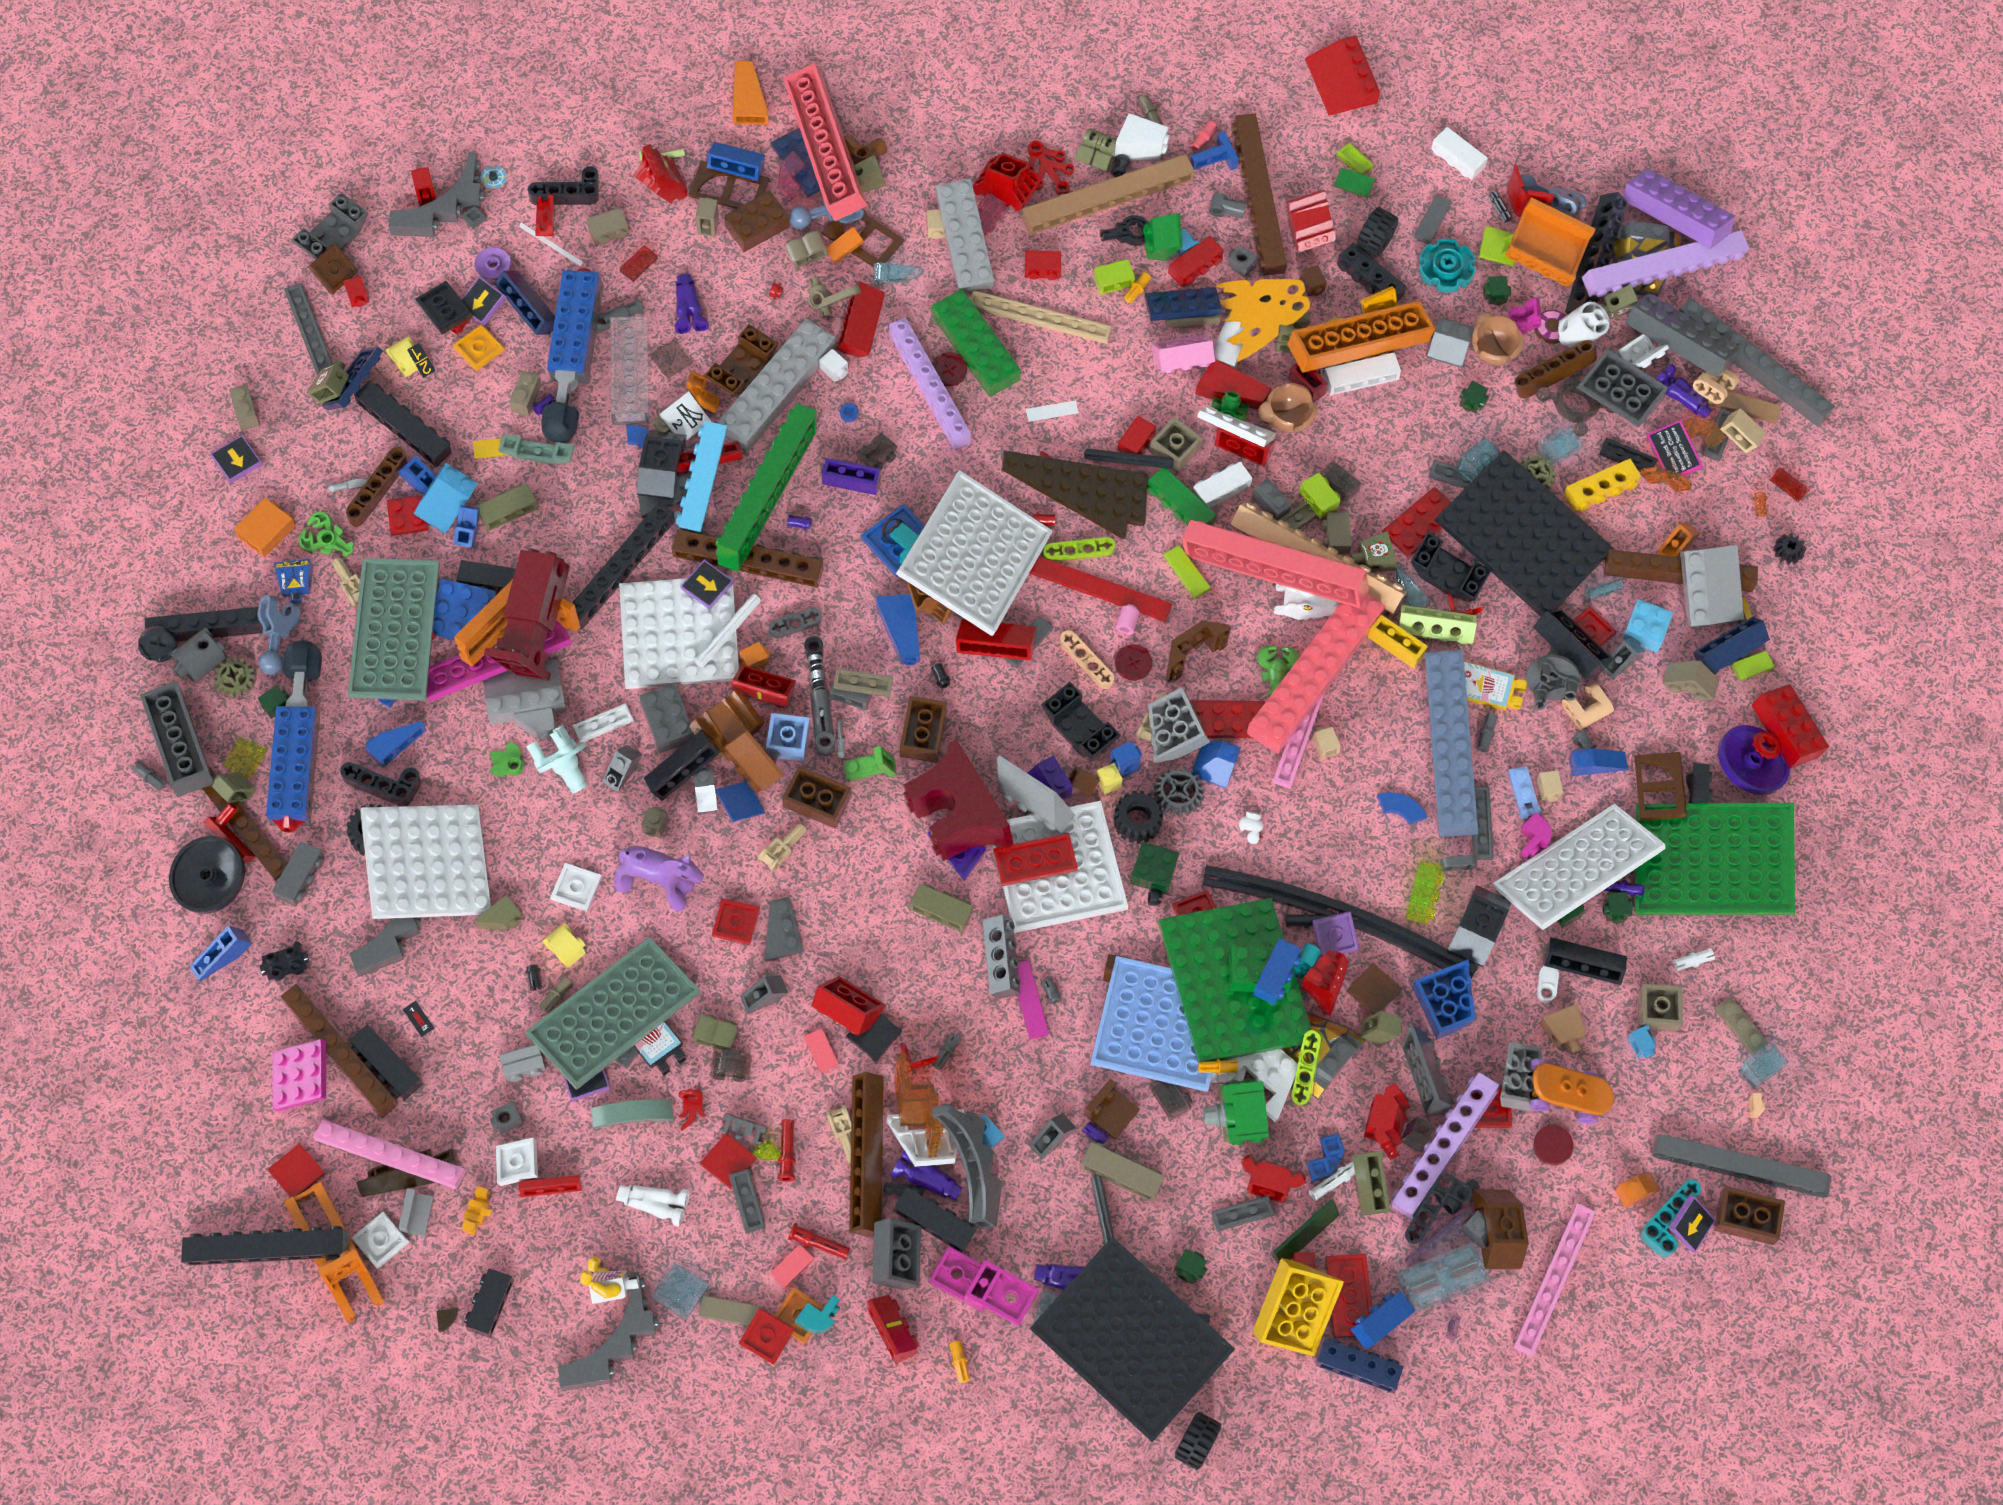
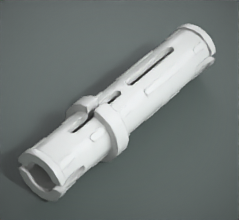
M1353 1161L1345 1167L1338 1168L1335 1174L1309 1190L1310 1197L1317 1202L1321 1197L1343 1182L1350 1181L1351 1177L1355 1175Z

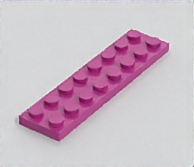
M558 621L555 623L554 631L547 632L543 651L547 654L572 644L566 629ZM460 655L430 666L427 687L429 702L505 672L507 669L485 655L473 667L462 661Z

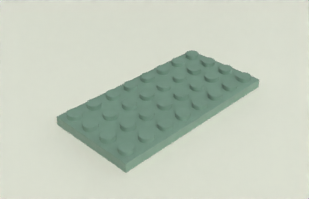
M363 558L348 687L349 698L426 701L440 568L439 561Z
M648 937L525 1031V1033L577 1090L701 993L700 989Z

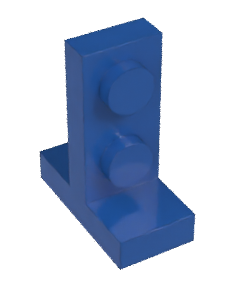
M1225 131L1218 133V146L1191 155L1190 163L1194 170L1222 160H1226L1230 170L1237 169L1239 159Z

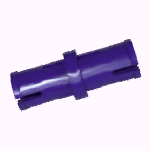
M1627 880L1616 881L1604 889V891L1627 892L1628 895L1643 897L1645 887L1644 884H1634Z

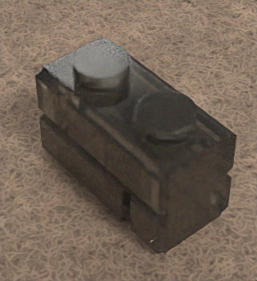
M1334 461L1320 473L1322 477L1328 480L1332 490L1339 494L1340 500L1345 504L1360 490L1361 482Z
M1155 1080L1150 1084L1149 1089L1170 1122L1191 1110V1103L1193 1101L1187 1092L1183 1093L1180 1085Z

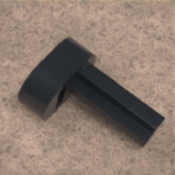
M1474 1179L1467 1183L1472 1190L1480 1188L1479 1183ZM1462 1187L1458 1191V1196L1461 1199L1468 1198V1189ZM1435 1194L1434 1196L1440 1204L1441 1198L1438 1194ZM1449 1196L1443 1208L1450 1215H1455L1462 1208L1461 1204L1464 1202H1459Z

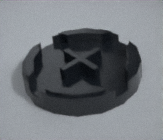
M152 626L146 628L141 633L138 640V649L147 660L156 662L168 661L172 658L171 653L177 649V639L175 634L169 629L162 626Z

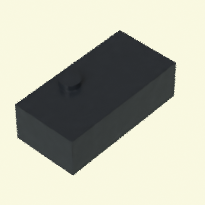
M1560 607L1546 611L1533 626L1561 656L1568 658L1577 666L1580 674L1585 679L1599 676L1613 660Z

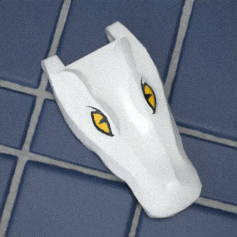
M1276 584L1277 591H1285L1284 606H1275L1274 614L1285 615L1297 620L1323 618L1324 616L1330 617L1340 605V602Z

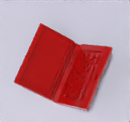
M1515 164L1507 187V194L1517 217L1521 218L1523 210L1531 197L1551 207L1555 194L1528 190L1526 193L1523 189L1524 184L1517 164Z

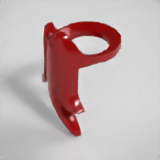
M1448 593L1450 612L1476 615L1485 609V606L1456 612L1452 594Z
M902 1042L900 1043V1049L904 1062L899 1067V1071L905 1072L930 1065L937 1061L939 1055L911 1063L908 1048Z
M698 1088L695 1090H682L678 1094L683 1100V1112L678 1117H686L689 1111V1119L682 1125L681 1131L692 1125L696 1120L697 1111L701 1117L707 1116L702 1112L703 1092Z

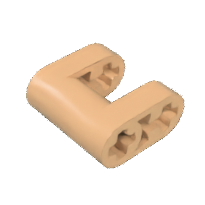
M1728 369L1722 374V379L1704 371L1693 383V388L1711 402L1720 404L1727 397V391H1731L1737 386L1739 379L1737 375Z
M1596 682L1585 687V692L1593 703L1585 709L1581 707L1576 699L1573 701H1569L1566 698L1562 700L1563 708L1580 730L1614 712L1612 703Z

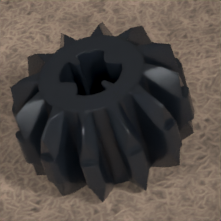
M1790 533L1788 536L1783 534L1781 538L1776 540L1773 551L1776 552L1775 557H1781L1780 563L1785 560L1787 565H1789L1791 562L1796 564L1799 560L1803 559L1806 547L1803 546L1804 541H1799V535L1793 537V534Z

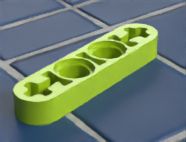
M1110 537L1049 543L1044 547L1043 556L1045 559L1054 562L1109 556L1115 551V541ZM1105 543H1108V546H1110L1109 549H1106V547H1104ZM1085 545H1091L1094 548V550L1092 552H1086L1084 551L1083 547ZM1072 547L1075 549V553L1067 554L1065 549ZM1059 548H1062V555H1060ZM1050 549H1052L1054 552L1053 556L1049 553Z
M1318 1029L1307 1031L1303 1037L1292 1090V1100L1297 1105L1306 1104L1312 1096L1323 1043V1034ZM1315 1034V1038L1318 1040L1313 1043V1048H1306V1046H1311L1312 1039L1309 1036ZM1305 1053H1312L1314 1055V1062H1307L1304 1058ZM1301 1072H1308L1310 1074V1081H1303L1300 1077ZM1302 1086H1309V1088H1304L1303 1095L1306 1098L1300 1100V1096L1297 1094L1301 1092Z

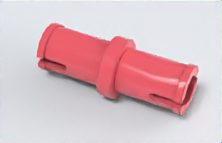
M1208 121L1204 129L1198 132L1197 138L1190 145L1193 152H1199L1205 143L1210 141L1212 134L1218 128L1215 122Z

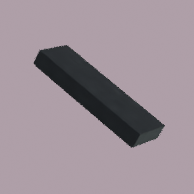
M1606 438L1599 455L1618 463L1631 459L1639 472L1649 476L1657 462V458L1609 438Z

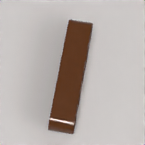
M1584 340L1515 378V386L1518 396L1523 399L1529 398L1594 363L1597 360L1594 342Z
M394 447L388 452L348 505L346 515L352 526L359 527L364 524L400 476L397 472L408 462L406 453L401 447Z

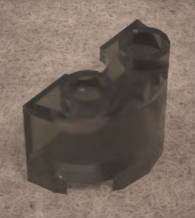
M880 433L868 446H863L856 452V456L869 467L879 468L881 471L884 464L887 462L891 463L896 458L895 451L897 445L883 433Z
M722 1049V1053L714 1051L710 1076L715 1080H724L725 1077H733V1080L736 1082L749 1080L752 1056L750 1054L747 1056L741 1055V1051Z

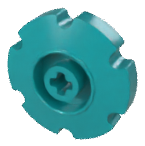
M1439 239L1436 245L1429 243L1422 250L1418 263L1421 264L1419 267L1420 277L1426 285H1435L1437 287L1436 290L1439 292L1453 293L1458 291L1459 286L1466 288L1473 280L1476 268L1473 267L1476 262L1473 252L1466 245L1459 246L1457 244L1458 241L1453 239Z

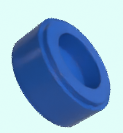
M852 403L844 404L840 408V417L846 422H853L858 417V408Z

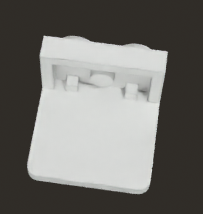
M1640 334L1615 352L1637 368H1645L1652 364V359H1658L1665 355V350L1669 346L1667 344L1654 347L1649 337Z

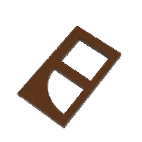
M701 161L689 192V197L695 199L712 198L717 200L719 205L737 209L744 204L729 200L736 179L759 184L755 198L765 193L770 178L760 176L758 181L707 168V162ZM719 176L728 177L721 198L699 193L700 188L710 179Z
M864 214L861 220L868 225L859 234L864 241L874 229L894 241L879 259L860 248V246L851 253L879 271L903 244L904 239ZM835 220L830 221L821 234L834 242L844 234V223Z
M1681 753L1634 755L1640 821L1687 817ZM1641 764L1658 766L1666 770L1673 780L1643 783ZM1675 790V809L1645 811L1643 792Z

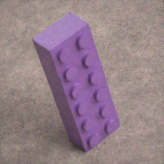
M1645 169L1626 184L1624 199L1629 204L1709 248L1714 247L1732 231L1735 215L1679 186L1668 178L1655 173L1653 170Z

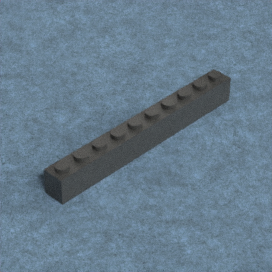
M1690 298L1679 309L1680 312L1688 314L1690 318L1703 323L1707 328L1718 332L1724 338L1732 340L1736 345L1740 346L1741 349L1734 364L1818 428L1831 415L1835 405L1694 299Z

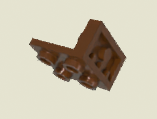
M1109 1079L1085 1108L1084 1116L1112 1138L1117 1139L1140 1111V1108L1116 1090L1117 1083Z

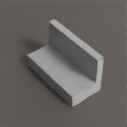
M407 1188L398 1227L401 1233L426 1235L434 1196L417 1194L415 1189Z

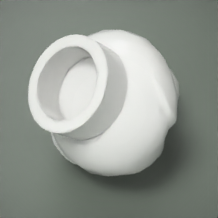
M1246 811V816L1242 817L1239 821V828L1241 831L1244 829L1251 831L1247 836L1248 842L1257 844L1263 838L1259 834L1264 827L1262 820H1260L1261 814Z

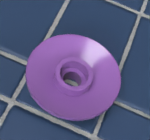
M490 247L482 250L476 256L474 265L481 277L494 280L498 279L503 271L510 270L511 260L506 251Z

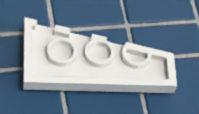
M1204 407L1197 416L1262 447L1273 441L1276 436L1275 432L1218 412L1213 407Z

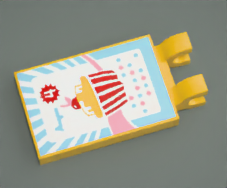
M1464 661L1468 701L1506 711L1507 706L1520 710L1523 697L1513 696L1514 691L1524 693L1527 685L1526 680H1514V674Z

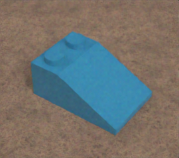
M445 463L439 469L413 514L441 532L446 533L458 516L459 507L466 504L478 483Z

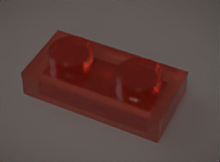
M644 245L620 267V272L634 282L658 259V255Z

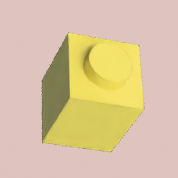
M1115 763L1097 770L1096 777L1100 780L1098 784L1104 795L1122 787L1123 779Z

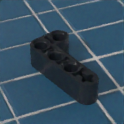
M592 166L584 168L582 170V182L531 183L527 189L529 200L532 204L537 205L539 196L542 197L543 201H548V195H554L555 205L595 204L599 200L598 171Z
M351 762L343 764L340 769L343 781L347 785L400 807L410 805L421 785L418 771L411 767L404 769L398 781ZM415 777L413 781H407L408 778ZM366 779H372L370 783H363ZM389 786L386 791L381 790L382 787ZM402 793L407 794L404 798H398Z
M1443 1173L1439 1175L1406 1229V1240L1411 1244L1420 1243L1447 1198L1451 1196L1459 1202H1467L1473 1196L1472 1188L1451 1174ZM1447 1176L1451 1179L1452 1184L1449 1188L1441 1186L1440 1180L1442 1177ZM1461 1187L1468 1189V1198L1461 1199L1458 1196V1190ZM1438 1194L1440 1196L1441 1203L1438 1206L1430 1203L1431 1195ZM1426 1211L1430 1214L1431 1219L1428 1223L1420 1221L1419 1216L1421 1212ZM1416 1221L1420 1226L1426 1227V1229L1423 1231L1420 1228L1418 1232L1420 1238L1412 1240V1235L1409 1232L1416 1230L1417 1225H1414Z

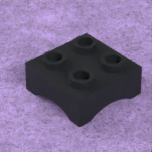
M1694 763L1693 772L1686 776V784L1690 792L1687 804L1708 803V800H1711L1712 789H1709V783L1712 781V771H1710V764Z

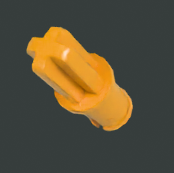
M1142 272L1136 282L1131 284V288L1124 296L1127 303H1133L1138 295L1144 292V287L1151 280V276L1148 273Z
M1216 1059V1061L1198 1062V1072H1216L1217 1075L1221 1073H1237L1238 1061H1220V1059Z
M962 1341L952 1342L949 1344L953 1358L952 1365L955 1366L958 1382H969L968 1359L965 1358Z

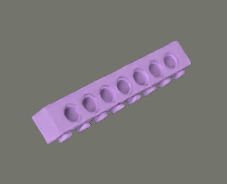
M906 317L889 324V335L953 449L956 450L970 444V430Z
M1480 1072L1476 1077H1471L1467 1084L1469 1088L1465 1093L1461 1092L1456 1100L1457 1106L1455 1109L1451 1108L1445 1117L1447 1121L1444 1125L1440 1124L1434 1133L1436 1137L1433 1141H1428L1424 1148V1155L1422 1158L1418 1157L1413 1164L1414 1170L1411 1174H1406L1402 1181L1404 1185L1400 1190L1396 1189L1391 1197V1200H1393L1392 1207L1411 1220L1414 1218L1438 1176L1446 1171L1499 1091V1084ZM1474 1093H1479L1482 1096V1098L1479 1100H1475L1471 1097V1095ZM1468 1109L1471 1114L1464 1116L1461 1114V1110ZM1457 1125L1460 1127V1130L1453 1132L1450 1130V1127ZM1446 1141L1450 1146L1448 1148H1441L1439 1143ZM1434 1157L1437 1158L1439 1162L1433 1165L1430 1164L1428 1160ZM1425 1174L1428 1176V1179L1421 1181L1417 1176ZM1414 1190L1417 1192V1195L1409 1197L1406 1192Z

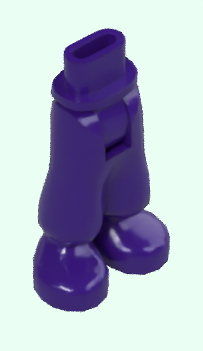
M691 274L678 275L676 282V315L679 319L674 325L675 332L684 334L690 331L689 315L692 316V325L695 331H706L709 328V322L702 316L703 308L698 298L694 280L691 278Z
M1670 364L1665 371L1661 372L1656 380L1668 387L1666 393L1668 397L1679 401L1690 411L1694 412V414H1700L1706 418L1713 411L1707 406L1708 402H1705V399L1682 377L1674 378L1676 367Z
M904 1150L890 1177L897 1179L904 1175L907 1181L914 1185L923 1187L941 1197L944 1195L945 1199L947 1197L954 1201L957 1199L963 1187L956 1184L955 1179L935 1165L910 1167L905 1162L913 1163Z
M1048 1263L1045 1266L1037 1264L1034 1280L1042 1281V1285L1046 1284L1064 1290L1085 1266L1050 1264L1049 1266Z

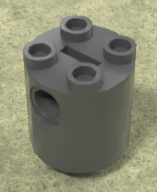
M207 628L198 631L171 653L176 663L172 669L181 679L187 676L191 681L197 683L228 657L224 652L225 649L219 641L214 642L211 638L212 634Z

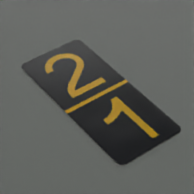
M420 343L407 349L423 378L435 372Z

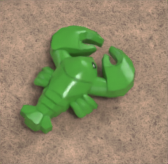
M325 512L312 514L307 525L311 526L312 523L317 521L313 528L325 526V529L317 533V542H315L311 531L307 539L306 534L308 530L304 529L299 536V544L302 549L307 552H316L317 549L324 547L320 550L323 554L330 555L333 549L343 551L344 557L352 555L355 550L353 548L354 544L352 542L346 544L340 538L343 530L339 526L334 525V531L332 530L333 520L331 516Z
M1273 645L1265 646L1257 653V662L1268 670L1261 672L1262 681L1270 680L1271 691L1267 692L1268 697L1272 695L1287 675V672L1290 671L1300 658L1298 652L1294 649L1282 647L1281 651L1283 652L1281 655L1284 661L1278 657L1270 662L1277 653L1275 652L1277 647Z

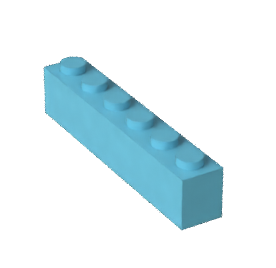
M705 421L704 426H700L698 434L701 437L700 443H696L694 449L696 459L691 461L689 469L692 472L691 479L687 478L685 489L688 490L687 495L683 496L680 507H683L682 514L678 513L676 520L679 530L687 529L697 534L702 532L727 433L726 425Z

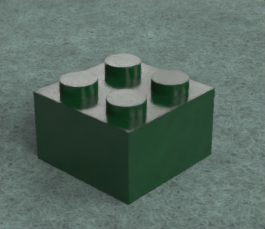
M1142 841L1130 884L1148 890H1156L1161 894L1167 895L1180 853Z

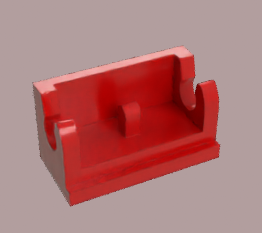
M548 195V201H543L541 196L538 197L536 236H554V195Z

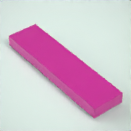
M1029 960L1019 962L1018 976L1021 980L1020 993L1017 996L1029 1040L1048 1036L1049 1032Z

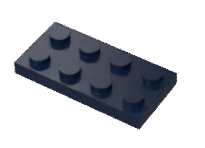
M800 128L771 142V147L807 197L821 191Z
M1216 287L1145 293V302L1150 321L1222 315V307Z
M378 346L361 349L346 370L349 377L341 394L324 402L322 407L326 410H333L348 406L351 396L360 389V383L370 375L372 366L380 361V355L383 350Z

